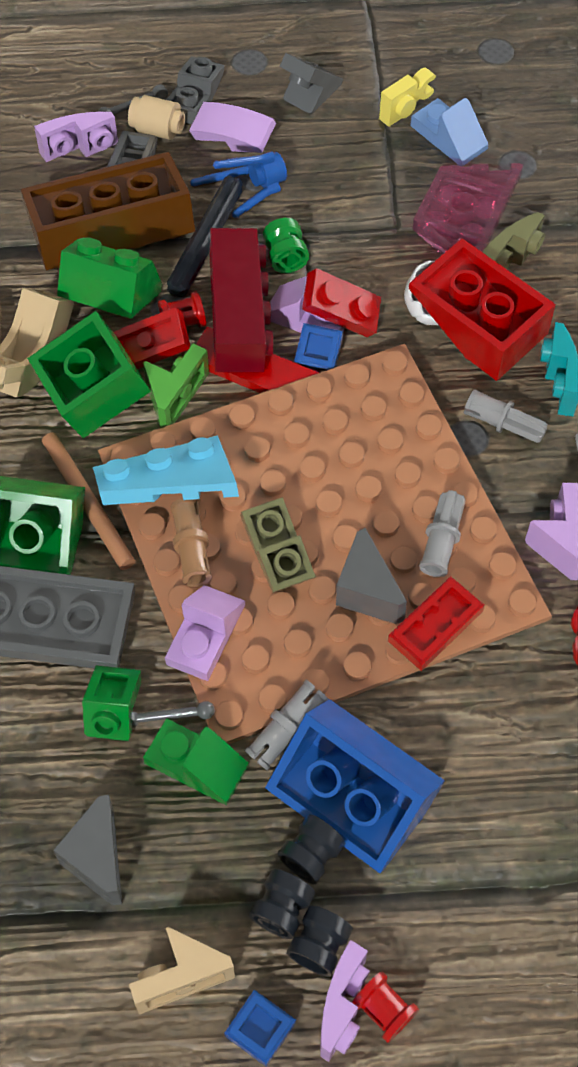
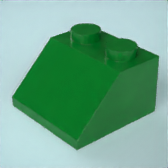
M93 238L77 239L61 251L57 289L58 297L131 319L162 292L163 284L154 262L139 257V253L130 249L116 250L102 246L99 240Z
M0 476V566L71 575L83 526L85 487Z

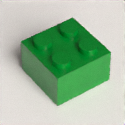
M97 311L27 358L61 416L83 439L151 392L120 341Z

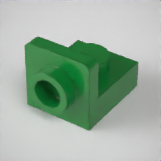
M95 666L82 700L84 734L86 736L122 741L130 739L132 733L131 713L141 686V670Z

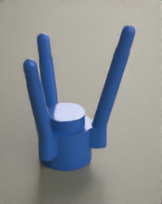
M271 151L257 156L215 161L213 163L215 169L239 168L195 178L190 181L191 186H199L222 181L230 175L234 178L249 174L254 186L261 185L264 189L232 212V217L237 218L269 195L280 192L279 183L287 179V170L281 155L278 152Z

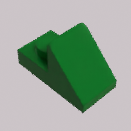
M167 718L143 756L144 764L226 806L249 767V762L212 729L205 726L199 735Z

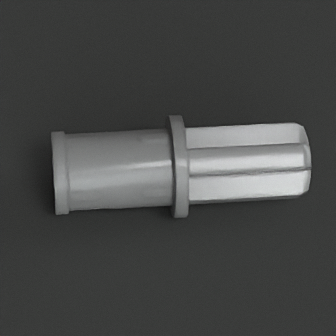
M476 389L472 391L465 405L464 414L497 427V432L501 433L503 429H506L536 443L543 439L548 426L545 421L514 409V402L509 401L505 403Z
M449 490L447 493L440 495L433 523H430L426 528L428 541L419 567L423 573L429 576L444 577L447 575L453 546L460 541L461 533L458 528L466 500L464 496L457 494L456 491Z

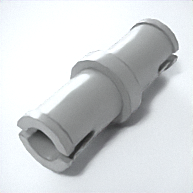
M307 679L280 711L275 709L270 717L273 720L253 743L244 750L255 760L262 750L269 746L257 761L265 770L270 768L269 766L291 742L305 714L329 700L324 693L318 690L309 702L305 704L306 699L315 690V686Z

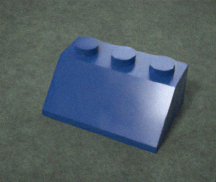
M329 699L305 714L265 789L304 818L311 814L324 820L341 835L346 843L345 848L378 873H381L422 820L445 780Z

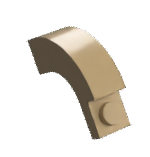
M22 288L12 326L0 344V392L17 398L28 393L37 385L40 379L27 358L66 332L75 301L58 297L57 294L41 288Z

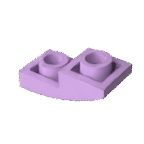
M203 102L189 131L195 140L225 141L231 151L262 153L276 122L271 117L246 108L223 103Z
M112 112L73 114L34 126L39 153L46 162L78 148L85 157H88L116 145L118 142L115 116Z
M352 940L349 941L335 969L323 1011L320 1057L328 1062L336 1050L345 1055L360 1030V1026L354 1023L358 1007L344 997L347 993L355 998L370 971L363 967L368 951Z

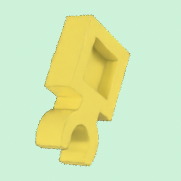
M424 67L413 78L406 75L381 92L379 119L390 127L400 119L410 116L415 110L416 101L419 99L425 100L434 93V89L428 83L433 81L436 75Z

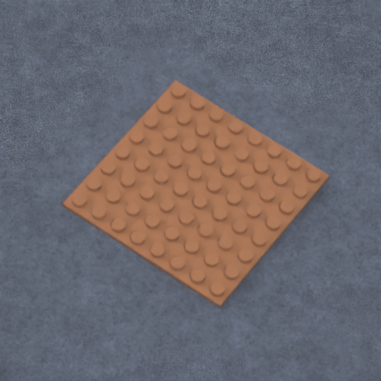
M405 344L98 450L102 464H105L114 459H127L143 455L157 448L166 449L186 444L196 438H209L217 435L219 437L236 480L239 497L223 498L222 491L200 492V499H194L195 502L199 503L202 530L208 534L209 540L206 554L212 579L205 586L245 600V606L209 680L206 681L188 673L186 674L198 704L203 701H209L214 705V715L210 719H205L208 728L212 729L227 744L262 732L273 720L270 717L275 709L280 711L306 679L315 686V690L306 699L305 704L309 702L318 690L324 693L328 699L337 703L420 671L388 642V635L399 624H393L336 605V585L356 533L361 529L366 528L407 601L405 619L450 576L485 605L483 612L425 668L544 623L552 618L549 609ZM453 490L457 494L464 496L466 500L458 528L461 533L460 541L453 546L447 575L444 577L429 576L423 573L419 567L428 541L426 528L430 523H433L440 495ZM181 493L162 494L155 502L119 504L173 640L184 620L181 606L183 601L202 587H189L187 583H183L180 554L174 550L173 538L176 535L173 514L171 513V505L176 500L183 498ZM283 497L296 534L301 536L316 577L273 593L257 559L240 514L241 511Z

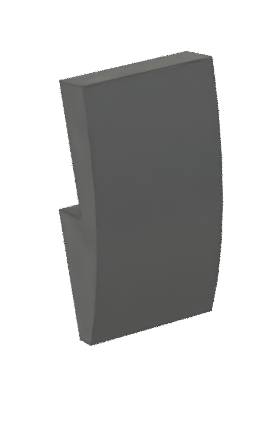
M191 56L178 72L177 87L166 100L180 104L181 111L185 113L186 123L193 124L203 102L212 101L223 76L224 65L212 62L206 57Z

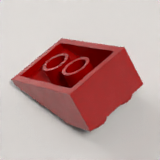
M463 238L409 283V290L464 357L496 381L548 335L556 306L554 302Z

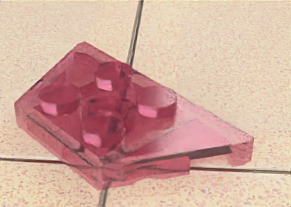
M511 163L510 170L489 171L488 164H478L470 167H461L459 165L440 166L413 219L412 229L441 255L461 238L483 252L489 244L521 177L523 164Z

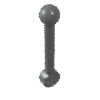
M160 84L155 86L152 92L145 95L165 99L168 96V91L164 85ZM132 100L111 108L101 107L98 112L117 114L129 109Z
M203 701L197 707L145 713L132 711L131 724L136 726L139 722L192 716L210 719L215 713V707L211 702Z

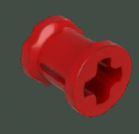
M197 291L192 292L189 298L168 303L165 300L158 301L160 313L174 307L183 312L186 327L196 324L199 328L206 326L203 304Z
M379 972L364 986L351 1003L356 1005L358 1010L362 1009L383 1030L382 1038L389 1043L414 1018L419 1008L414 1003L408 1005L386 983L388 977L383 972Z

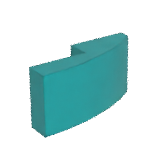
M555 322L551 338L544 337L540 362L547 363L545 379L554 380L552 397L559 398L557 414L573 417L578 404V354L565 325Z

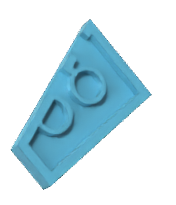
M218 435L209 438H196L189 443L166 449H153L146 454L127 459L110 460L103 465L93 467L103 505L155 502L162 494L181 493L183 500L200 499V492L222 491L223 498L239 497L236 480Z

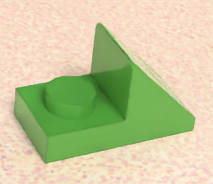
M193 343L184 356L180 355L175 360L171 372L147 361L143 362L146 384L151 390L149 395L160 428L176 422L208 376L207 349Z

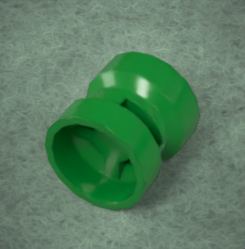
M292 218L276 219L270 222L263 231L265 245L270 250L269 258L271 265L279 273L295 272L304 267L309 260L307 246L302 241L301 227Z

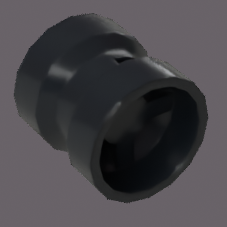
M309 814L299 825L297 837L294 840L286 841L278 851V857L294 874L314 885L324 875V865L330 858H337L346 843L332 826L319 817Z
M273 869L265 882L267 891L263 899L255 901L249 917L263 929L279 937L293 939L300 925L298 920L299 910L309 907L315 891L298 877L282 870Z
M312 905L308 907L302 919L304 928L300 936L292 939L286 954L302 967L319 975L331 977L338 962L336 953L339 946L346 945L353 927L333 912Z

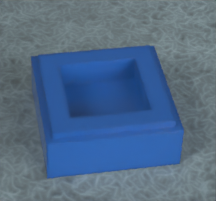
M303 323L294 362L322 371L335 368L344 335L343 331Z
M254 990L224 1032V1035L267 1067L295 1026L296 1019Z

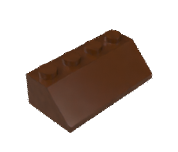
M169 152L20 189L36 245L46 271L60 268L61 251L80 238L97 239L102 243V246L118 250L137 249L146 244L165 239H175L195 232L190 192Z

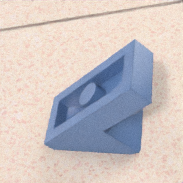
M437 98L412 115L411 127L460 167L488 149L486 137L467 98H463L451 107Z

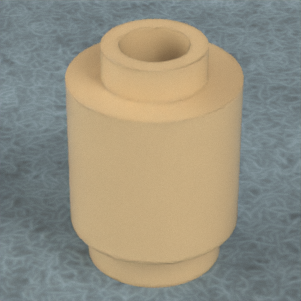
M144 95L142 98L134 97L131 101L128 111V124L131 127H135L139 133L173 140L176 134H181L183 131L185 113L181 111V106L177 102Z

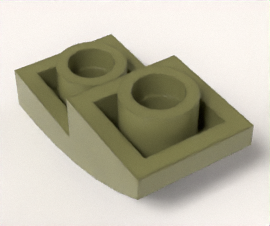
M537 212L510 225L487 245L483 253L507 270L511 262L522 266L530 253L534 255L538 253L544 242L546 234L541 232L545 215Z
M283 497L241 511L240 516L273 593L316 577L301 536L296 534Z

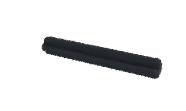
M230 175L223 179L167 280V291L170 294L183 297L188 293L210 252V228H223L242 193L243 183L239 178L235 179Z

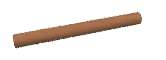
M54 432L48 433L42 438V443L68 485L85 487L84 511L120 570L131 568L135 564L134 557L57 434Z

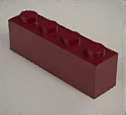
M210 228L209 258L215 372H264L265 355H273V331L265 330V325H270L271 304L270 301H263V296H268V272H261L260 269L266 268V245H259L257 228Z

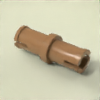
M181 498L171 505V513L173 514L176 535L173 538L174 550L180 554L183 583H187L189 587H200L206 585L212 579L206 549L209 546L208 534L202 530L199 503L195 502L194 499L183 500Z

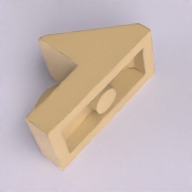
M166 927L177 966L168 969L166 964H160L147 968L137 975L138 981L129 984L138 1013H145L234 979L235 972L231 957L174 929Z

